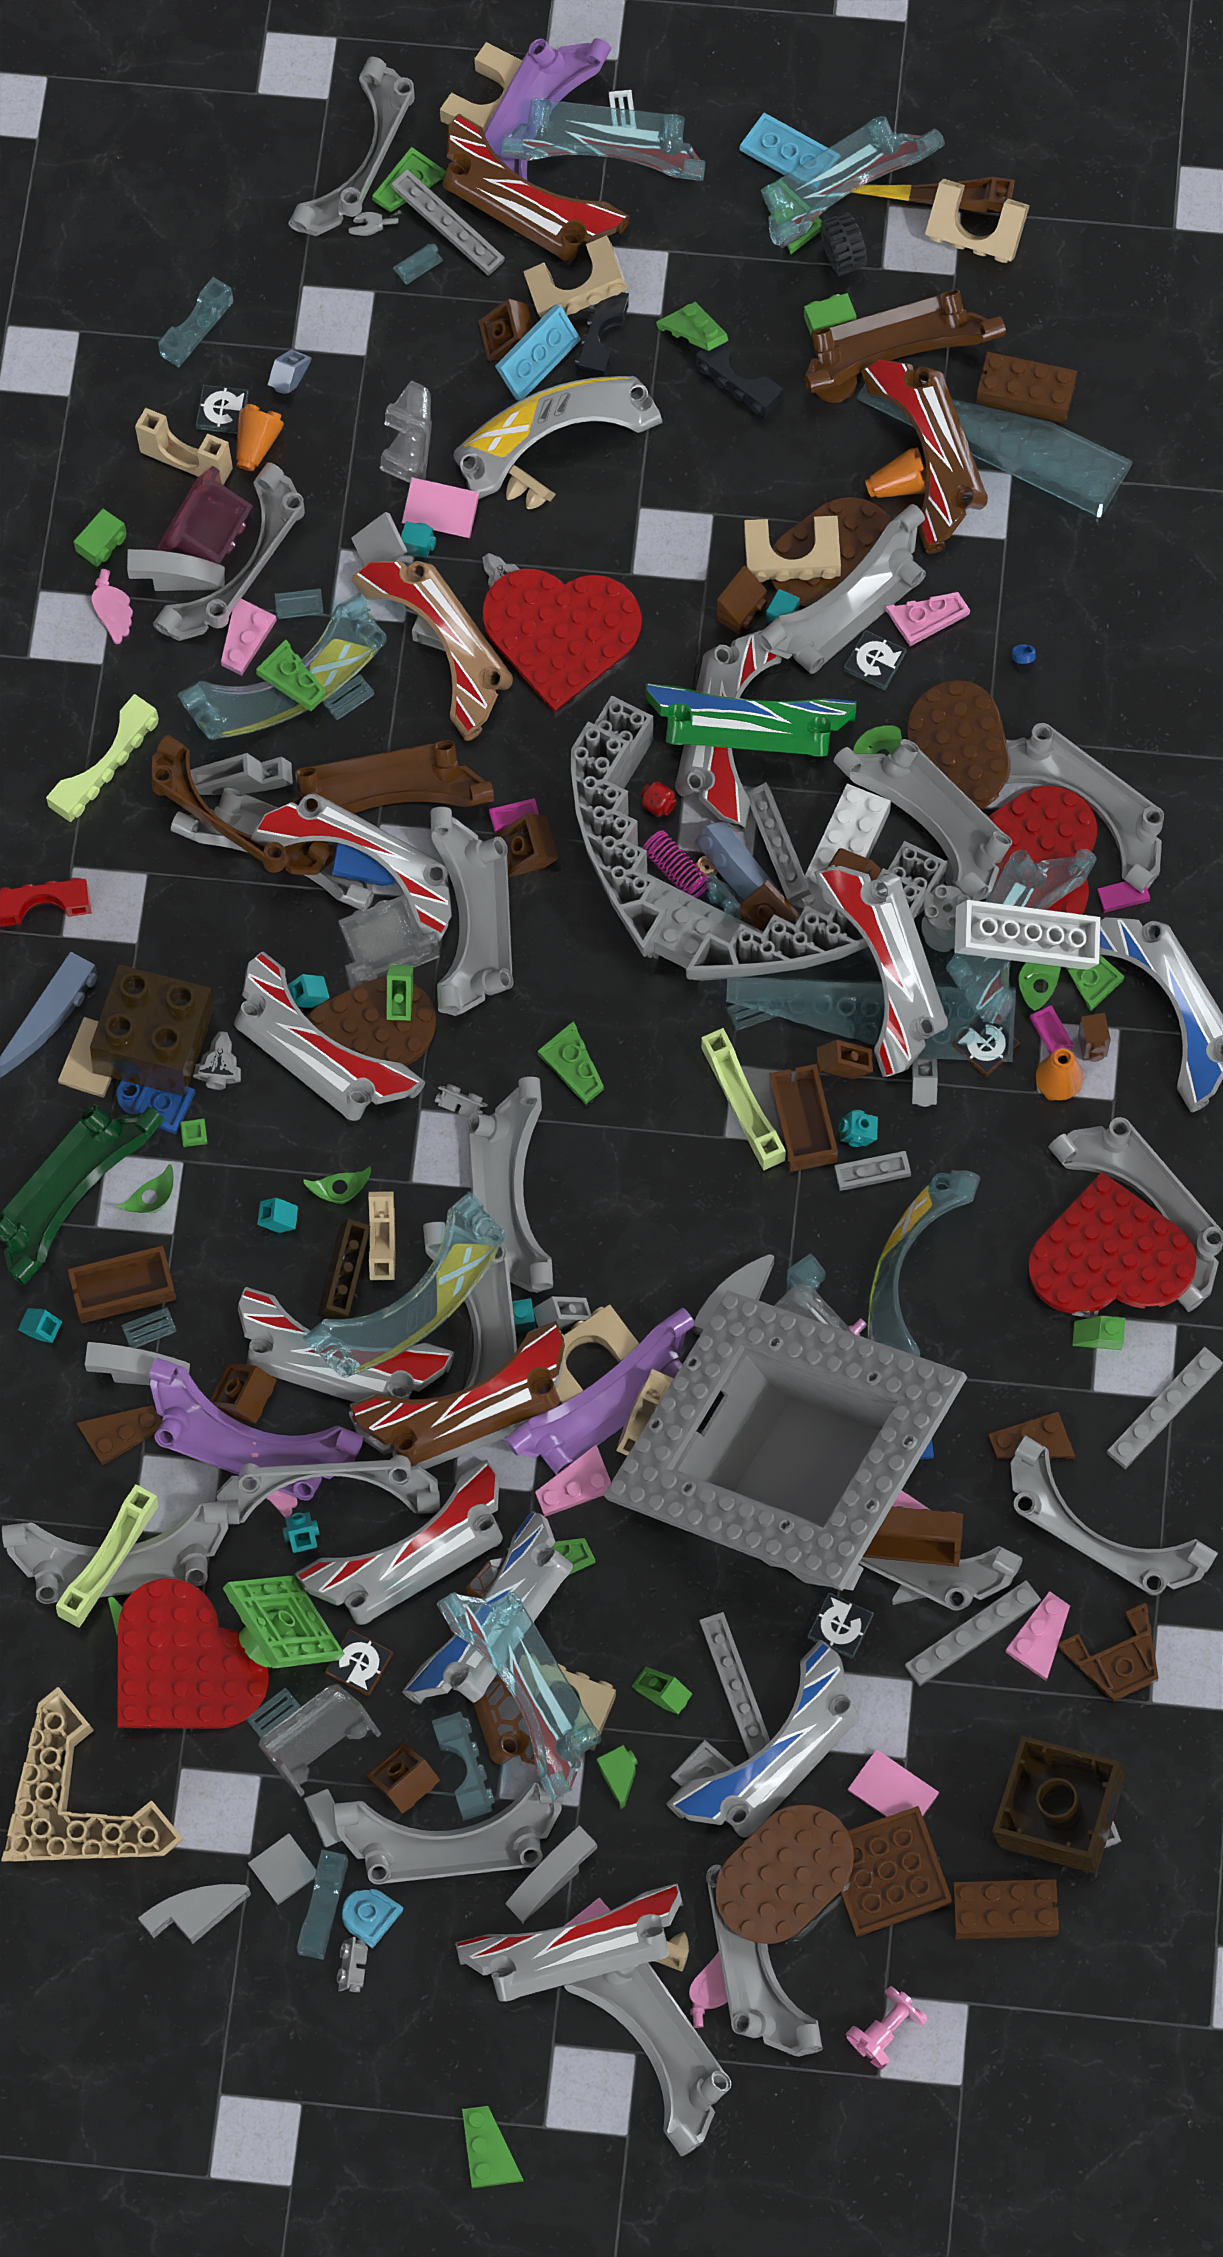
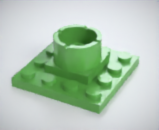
M295 1575L228 1582L223 1587L230 1603L233 1604L242 1622L246 1625L239 1634L240 1644L242 1648H245V1653L259 1665L280 1668L337 1661L345 1654Z

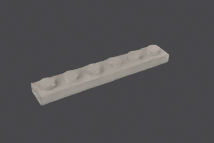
M408 169L391 184V188L488 276L504 262V256Z
M764 783L746 792L787 900L792 904L812 894L770 787L767 783Z
M1204 1347L1107 1450V1454L1126 1469L1223 1366V1362Z
M1027 1580L906 1663V1669L919 1686L923 1685L1041 1603V1599Z
M722 1612L701 1619L700 1625L750 1759L770 1742V1738L725 1615Z

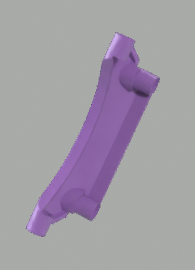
M595 38L592 43L562 46L559 50L552 49L544 39H537L531 43L528 52L484 131L487 141L496 155L511 170L527 180L528 158L504 157L503 152L529 155L530 148L512 143L514 139L534 140L544 119L557 103L575 87L600 71L611 51V46L607 42Z
M684 1308L676 1311L657 1325L625 1359L593 1385L553 1410L531 1418L506 1436L504 1439L507 1446L516 1456L521 1454L536 1458L541 1454L554 1473L558 1475L593 1446L600 1445L624 1427L634 1401L652 1369L675 1378L683 1365L679 1361L677 1353L682 1350L685 1333L695 1326V1322Z
M156 1357L149 1373V1378H151L150 1386L157 1414L163 1416L162 1423L155 1433L156 1442L162 1447L169 1448L239 1475L241 1467L249 1463L255 1464L258 1467L354 1462L364 1439V1435L340 1426H334L314 1434L297 1436L263 1432L236 1421L218 1409L198 1389L184 1367ZM251 1453H259L258 1458H252ZM322 1476V1477L327 1478V1479H330V1478H332L333 1476ZM322 1477L300 1480L279 1489V1491L301 1500H309L316 1492Z

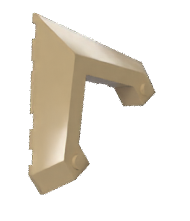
M59 1687L38 1703L35 1725L29 1741L27 1759L21 1775L15 1801L16 1806L14 1814H12L2 1862L165 1856L184 1840L152 1800L132 1817L67 1812L74 1746L94 1730Z

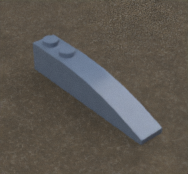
M725 821L707 825L695 840V843L717 871L743 900L766 880L779 891ZM798 916V918L795 919V920L792 922V924L795 925V924L797 923L798 919L800 918V916Z
M73 952L69 953L0 1056V1078L39 1049L58 1030L74 1008L81 1005L85 997L84 993L88 987H92L98 977L94 964Z

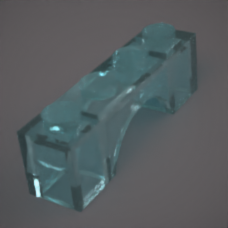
M212 277L199 293L196 306L186 321L178 327L172 326L158 342L161 357L180 367L234 302L232 289Z
M461 1712L433 1720L432 1724L440 1750L450 1751L459 1755L467 1766L465 1781L454 1791L463 1821L492 1812L491 1804L495 1803L491 1789H485L483 1780H486L487 1776L483 1765L478 1766L476 1757L480 1755L476 1742H470L468 1733L472 1732L468 1718L463 1719Z
M326 1850L321 1851L311 1904L302 1925L297 1945L300 1955L324 1960L348 1865L347 1855Z

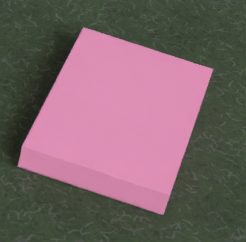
M411 478L402 523L406 521L416 524L425 523L432 527L433 530L470 538L480 493Z
M877 1749L848 1788L849 1793L884 1817L919 1806L922 1816H924L939 1795L938 1791Z

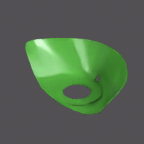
M880 726L868 730L858 739L853 752L855 754H877L879 750L886 749L889 755L893 754L902 740L901 730L896 726Z
M1030 962L1024 964L1019 974V986L1030 1008L1038 1010L1049 1000L1057 985L1061 966ZM1038 979L1047 981L1048 990L1044 993L1036 992L1033 988L1034 982Z
M168 1164L161 1175L143 1184L125 1203L116 1204V1206L122 1210L136 1213H156L166 1205L173 1189L174 1173L172 1165ZM146 1190H154L157 1193V1200L152 1204L145 1203L142 1200V1194Z
M369 1166L362 1172L339 1173L318 1181H303L306 1187L320 1198L335 1204H344L349 1202L363 1188L370 1176L371 1167ZM337 1180L345 1181L347 1183L346 1192L336 1194L332 1189L333 1183Z

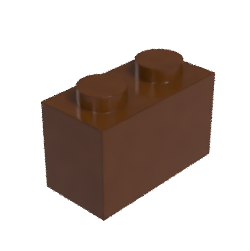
M1105 1013L1083 1016L1080 1019L1078 1038L1084 1061L1096 1062L1108 1055L1111 1038Z
M840 1040L817 1047L818 1071L852 1080L873 1072L872 1049Z

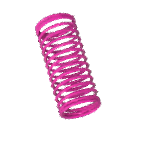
M665 831L655 833L643 846V849L646 850L659 837L647 850V857L651 858V862H654L658 869H661V872L665 873V876L672 880V883L683 892L687 890L686 893L689 895L704 884L697 893L692 895L695 898L699 897L708 888L711 879L707 875H703L704 872L700 871V867L696 868L697 865L693 864V860H689V856H686V853H682V849H679V846L672 842V838H668V834ZM670 840L669 843H668L667 845H665V846L659 851V853H657L656 855H654L655 852H656L659 848H661V847L665 844L666 841ZM673 844V846L669 850H667L662 857L657 859L658 856L669 847V845ZM674 848H676V850L665 861L661 863L663 858L666 857ZM678 851H680L679 855H677L668 865L665 866L667 861H669ZM684 854L683 858H682L681 860H679L671 869H669V867H670L681 855ZM687 858V861H686L684 864H682V865L677 869V871H675L674 873H672V871H673L677 866H679L680 863H681L684 859ZM691 862L690 865L680 875L675 877L676 874L680 870H682L687 863ZM694 866V868L683 879L679 881L681 876L684 875L690 869V867ZM698 869L696 874H694L686 883L683 884L685 879H687L695 870ZM701 873L700 877H699L698 879H696V880L691 884V886L687 887V885H688L698 874Z

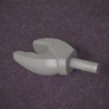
M361 213L353 221L355 223L367 224L365 226L349 228V233L360 236L372 235L383 230V225L398 223V218L382 219V215L378 213Z

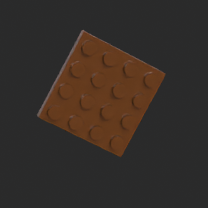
M919 1806L848 1831L853 1845L854 1861L850 1877L841 1893L857 1937L953 1903Z

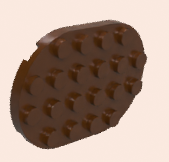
M846 497L835 499L819 507L782 535L772 550L784 559L796 560L803 558L812 551L815 545L814 517L837 516L841 573L840 576L832 579L816 577L809 580H801L799 578L787 581L770 580L775 592L777 593L781 589L800 598L799 609L802 610L835 589L862 562L891 522L890 517L879 506L860 498Z
M948 681L932 687L918 699L910 713L907 727L908 739L915 743L981 810L999 797V792L1004 784L1008 782L1011 770L1010 755L998 707L987 691L968 681Z
M387 977L372 979L317 1006L306 1017L330 1039L352 1051L380 1060L402 1063L405 1066L418 1060L428 1050L436 1031L434 1006L428 995L414 983L411 1021L387 1020Z
M792 1805L773 1813L729 1855L719 1870L716 1879L715 1900L723 1921L734 1933L756 1943H778L796 1935L847 1883L854 1861L853 1845L848 1831L833 1814L812 1805Z

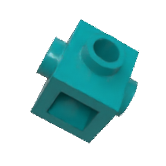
M852 1110L842 1117L839 1122L840 1141L848 1142L850 1146L854 1147L867 1146L877 1140L878 1117L867 1115L861 1110Z
M309 1512L295 1513L291 1517L285 1518L287 1527L282 1528L286 1543L291 1542L293 1553L317 1547L315 1536L320 1535L316 1520L311 1521Z

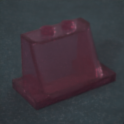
M211 466L197 477L155 551L169 552L174 547H177L204 560L219 564L225 554H229L234 548L236 542L233 540L236 535H240L246 526L244 521L253 505L215 481L220 470Z

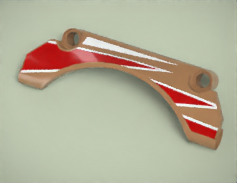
M401 561L369 562L352 576L353 583L366 600L388 599L402 603L420 614L435 630L444 646L451 668L453 690L450 719L464 740H472L481 733V725L487 721L498 696L496 690H507L512 685L513 677L432 564L415 561L406 567L404 562ZM424 569V574L421 577V571ZM500 675V680L497 684L496 678Z

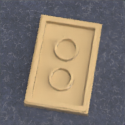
M84 1017L58 1082L59 1084L104 1098L112 1078L93 1073L90 1045L98 1021Z

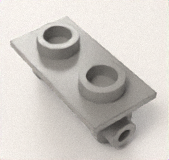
M447 1084L446 1087L439 1086L438 1089L443 1090V1093H438L435 1102L439 1103L438 1106L455 1112L457 1105L460 1104L461 1108L458 1114L467 1118L472 1113L482 1114L483 1111L480 1110V1107H487L488 1105L481 1102L482 1097L473 1093H469L468 1096L460 1093L461 1089L451 1084Z
M356 1937L345 1940V1943L341 1946L340 1957L343 1959L342 1967L337 1974L338 1991H343L350 1987L351 1992H360V1988H363L365 1969L356 1968V1964H366L368 1946L363 1941L356 1940Z

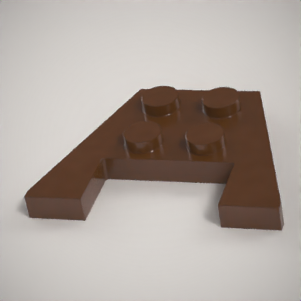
M1146 1603L1125 1612V1616L1136 1636L1094 1656L1089 1655L1079 1634L1058 1643L1059 1649L1113 1702L1149 1686L1159 1679Z

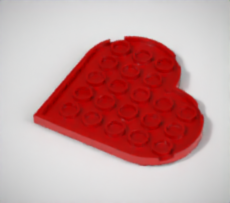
M520 569L502 576L492 585L484 601L483 624L492 643L555 713L633 649L641 630V611L633 594L623 584L612 578L588 575L576 578L564 585L559 579L547 572L536 569Z
M1040 786L1025 791L988 816L1003 833L1010 837L1012 844L1001 862L996 863L999 871L993 889L986 900L989 903L1003 904L1013 886L1017 883L1026 887L1013 905L1021 907L1031 889H1040L1046 883L1044 871L1047 867L1074 863L1083 864L1089 858L1096 842L1097 823L1093 811L1083 798L1062 787ZM1083 872L1066 892L1059 895L1042 910L1083 915L1089 894L1085 873Z
M1103 1172L1042 1235L1033 1247L1029 1258V1275L1034 1291L1052 1308L1071 1314L1083 1311H1090L1091 1313L1100 1310L1115 1299L1138 1308L1159 1305V1307L1176 1301L1189 1289L1196 1273V1253L1186 1233Z
M157 1579L137 1588L124 1603L119 1615L117 1628V1728H228L244 1722L260 1707L268 1688V1668L254 1662L245 1653V1648H242L239 1641V1632L218 1628L217 1614L211 1601L196 1586L179 1579Z

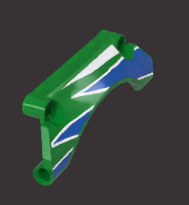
M646 684L644 704L652 705L660 716L668 717L666 742L676 745L689 744L827 756L830 730L837 731L848 721L855 722L856 701L826 698L800 701L751 700L713 695L679 686Z

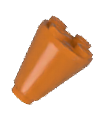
M246 404V407L241 408L239 411L236 466L253 472L277 438L284 423L280 420V414L273 411H268L267 414L259 411L260 408L255 405Z
M918 447L907 450L872 474L870 479L865 480L871 498L875 496L882 498L923 494L926 492V467L923 466Z
M1066 1048L1057 1049L1043 1059L1038 1065L1035 1075L1036 1085L1048 1100H1067L1080 1092L1084 1080L1081 1066L1073 1053Z

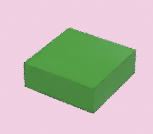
M204 1119L180 1122L184 1147L208 1144Z

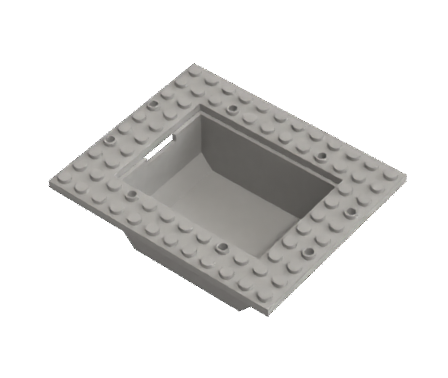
M727 1290L604 1496L611 1502L843 1591L967 1376L964 1372ZM721 1390L724 1394L723 1399L702 1434L696 1432Z

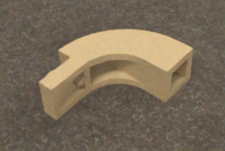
M369 1192L371 1226L369 1252L370 1280H394L393 1192Z
M651 1370L634 1401L616 1451L628 1456L674 1378L656 1370Z

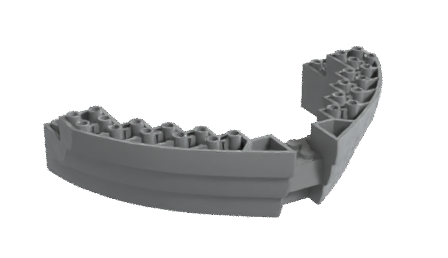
M611 696L595 724L587 722L571 749V774L576 815L587 854L612 906L644 957L652 958L653 956L658 958L660 955L686 968L687 979L705 981L803 969L837 960L869 947L853 923L835 907L832 908L827 916L806 906L795 925L773 915L763 932L647 874V851L638 847L637 820L628 816V791L624 788L653 741V716ZM904 841L889 869L883 868L877 879L888 874H895L900 878L914 920L916 916L923 912L924 902L928 894L935 890L937 886L945 883L947 862Z

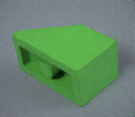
M390 964L387 974V1020L411 1021L413 965Z
M1097 1316L1075 1321L1073 1346L1122 1350L1125 1318Z
M646 1666L632 1685L634 1690L661 1708L679 1714L686 1706L687 1701L692 1695L675 1677Z
M624 1745L597 1759V1766L620 1809L625 1807L636 1773L635 1765L638 1764L631 1750L627 1752Z

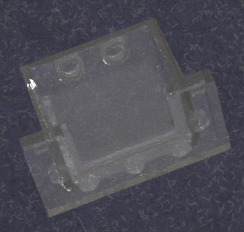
M410 381L396 403H390L386 409L385 425L400 431L389 449H385L382 453L380 470L411 483V478L421 480L426 478L432 426L431 394L423 385Z
M405 895L390 901H380L372 908L357 910L353 915L338 921L353 963L345 966L350 990L367 981L387 977L390 964L413 965L414 968L440 957L438 939L435 932L422 935Z

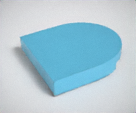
M357 1890L351 1893L345 1900L342 1909V1920L350 1933L373 1948L403 1912V1907L378 1890Z

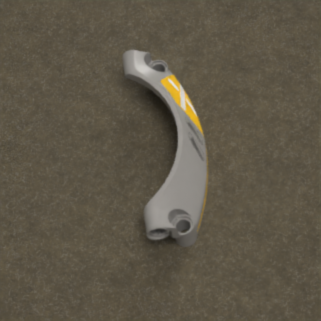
M634 376L583 379L539 391L513 404L474 432L454 451L453 456L461 468L462 475L467 480L465 482L467 490L479 492L480 499L497 492L518 457L538 439L558 428L579 422L606 421L628 427L640 433L662 424V418L646 387ZM635 387H637L636 391H634L633 393H631V391H632ZM470 456L467 461L463 462L466 457Z

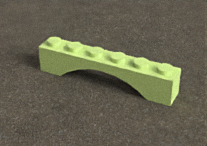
M134 694L120 710L118 733L107 754L86 772L61 780L46 797L49 808L69 822H72L75 817H79L89 800L96 798L100 787L112 779L117 767L127 761L129 753L141 745L145 734L156 727L159 719L156 708Z
M724 1028L701 1037V1048L762 1169L765 1170L784 1162L786 1151L775 1129L769 1123L756 1101Z
M138 1485L134 1486L122 1504L118 1516L101 1547L83 1572L68 1586L56 1604L57 1614L60 1618L77 1627L81 1626L158 1509V1500L155 1494Z

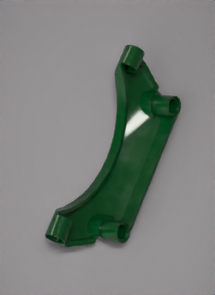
M96 1104L90 1106L0 1212V1240L7 1246L4 1250L8 1273L15 1281L25 1285L45 1262L50 1245L58 1229L83 1195L113 1166L143 1146L164 1122V1118L156 1110L147 1107L143 1113L120 1115L115 1120L108 1117Z

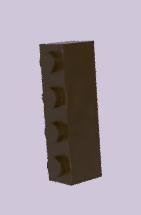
M347 1219L339 1226L317 1316L341 1323L349 1316L371 1226L351 1219Z

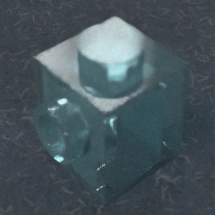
M810 1253L787 1270L788 1279L786 1281L789 1287L794 1292L797 1290L801 1296L807 1292L811 1294L825 1280L826 1272Z

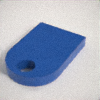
M337 843L331 874L379 886H388L397 882L383 865L368 854L354 847Z
M121 1081L117 1089L119 1106L126 1115L140 1114L147 1107H151L164 1118V1122L159 1128L173 1134H177L181 1125L180 1122L183 1121L195 1095V1089L188 1087L186 1096H181L126 1081ZM129 1086H133L137 1089V1092L133 1096H127L124 1094V1090Z

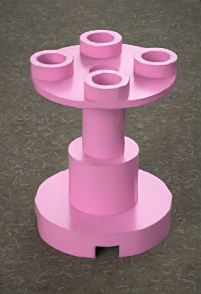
M892 1986L885 1990L887 1997L895 2005L889 2014L881 2022L875 2020L865 2032L852 2026L845 2034L853 2047L861 2055H866L870 2059L873 2058L871 2063L881 2070L890 2063V2059L883 2050L895 2038L892 2032L902 2021L908 2017L914 2023L923 2026L928 2020L919 2009L915 2010L911 2006L913 2001L902 1991L899 1993Z

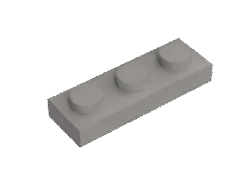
M906 1151L834 1166L840 1191L911 1176Z

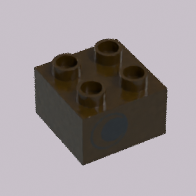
M118 965L90 1045L93 1073L186 1096L213 1016L211 988Z
M1022 1736L992 1830L999 1848L1097 1874L1125 1783V1776L1120 1762Z

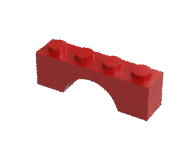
M71 878L65 882L49 881L44 885L37 886L27 884L17 889H0V927L21 924L26 912L33 906L41 903H52L61 907L68 917L92 914L86 878Z

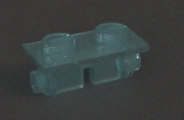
M434 243L431 245L427 244L424 248L393 267V270L407 285L442 262L443 259L437 253L438 248Z

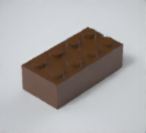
M987 352L983 374L981 375L977 391L976 405L1066 424L1077 371Z
M817 1064L795 1068L794 1082H791V1069L769 1073V1086L790 1172L837 1163L838 1151Z
M163 1246L68 1269L81 1323L177 1300Z
M903 1506L891 1507L863 1557L959 1567L963 1514L953 1511L942 1512L929 1509H912Z
M1056 1879L954 1882L955 1939L1047 1937L1058 1935L1059 1920L1058 1907H1056Z

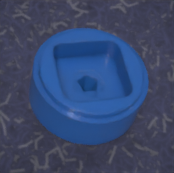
M1026 644L1015 646L1012 649L1013 661L1021 664L1033 662L1035 660V648Z

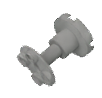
M939 885L928 894L924 902L925 916L922 920L921 930L926 943L937 951L947 952L955 948L956 906L966 900H971L968 895L957 887Z

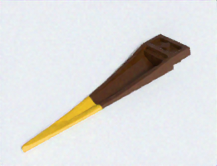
M987 177L957 181L956 183L965 185L959 209L987 213L988 209L1002 212L1004 202L1007 199L1012 200L1015 180ZM939 183L920 185L860 184L855 188H850L851 190L848 192L933 205Z

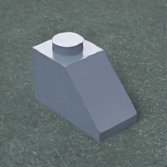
M292 349L281 355L274 361L268 385L274 387L280 393L291 392L297 388L312 358Z

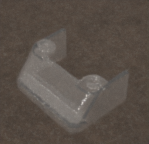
M335 1684L323 1690L263 1736L259 1741V1747L285 1781L302 1796L305 1792L300 1787V1784L306 1781L309 1774L307 1765L345 1736L350 1739H360L366 1735L368 1730L377 1737L381 1733L363 1706L340 1685Z

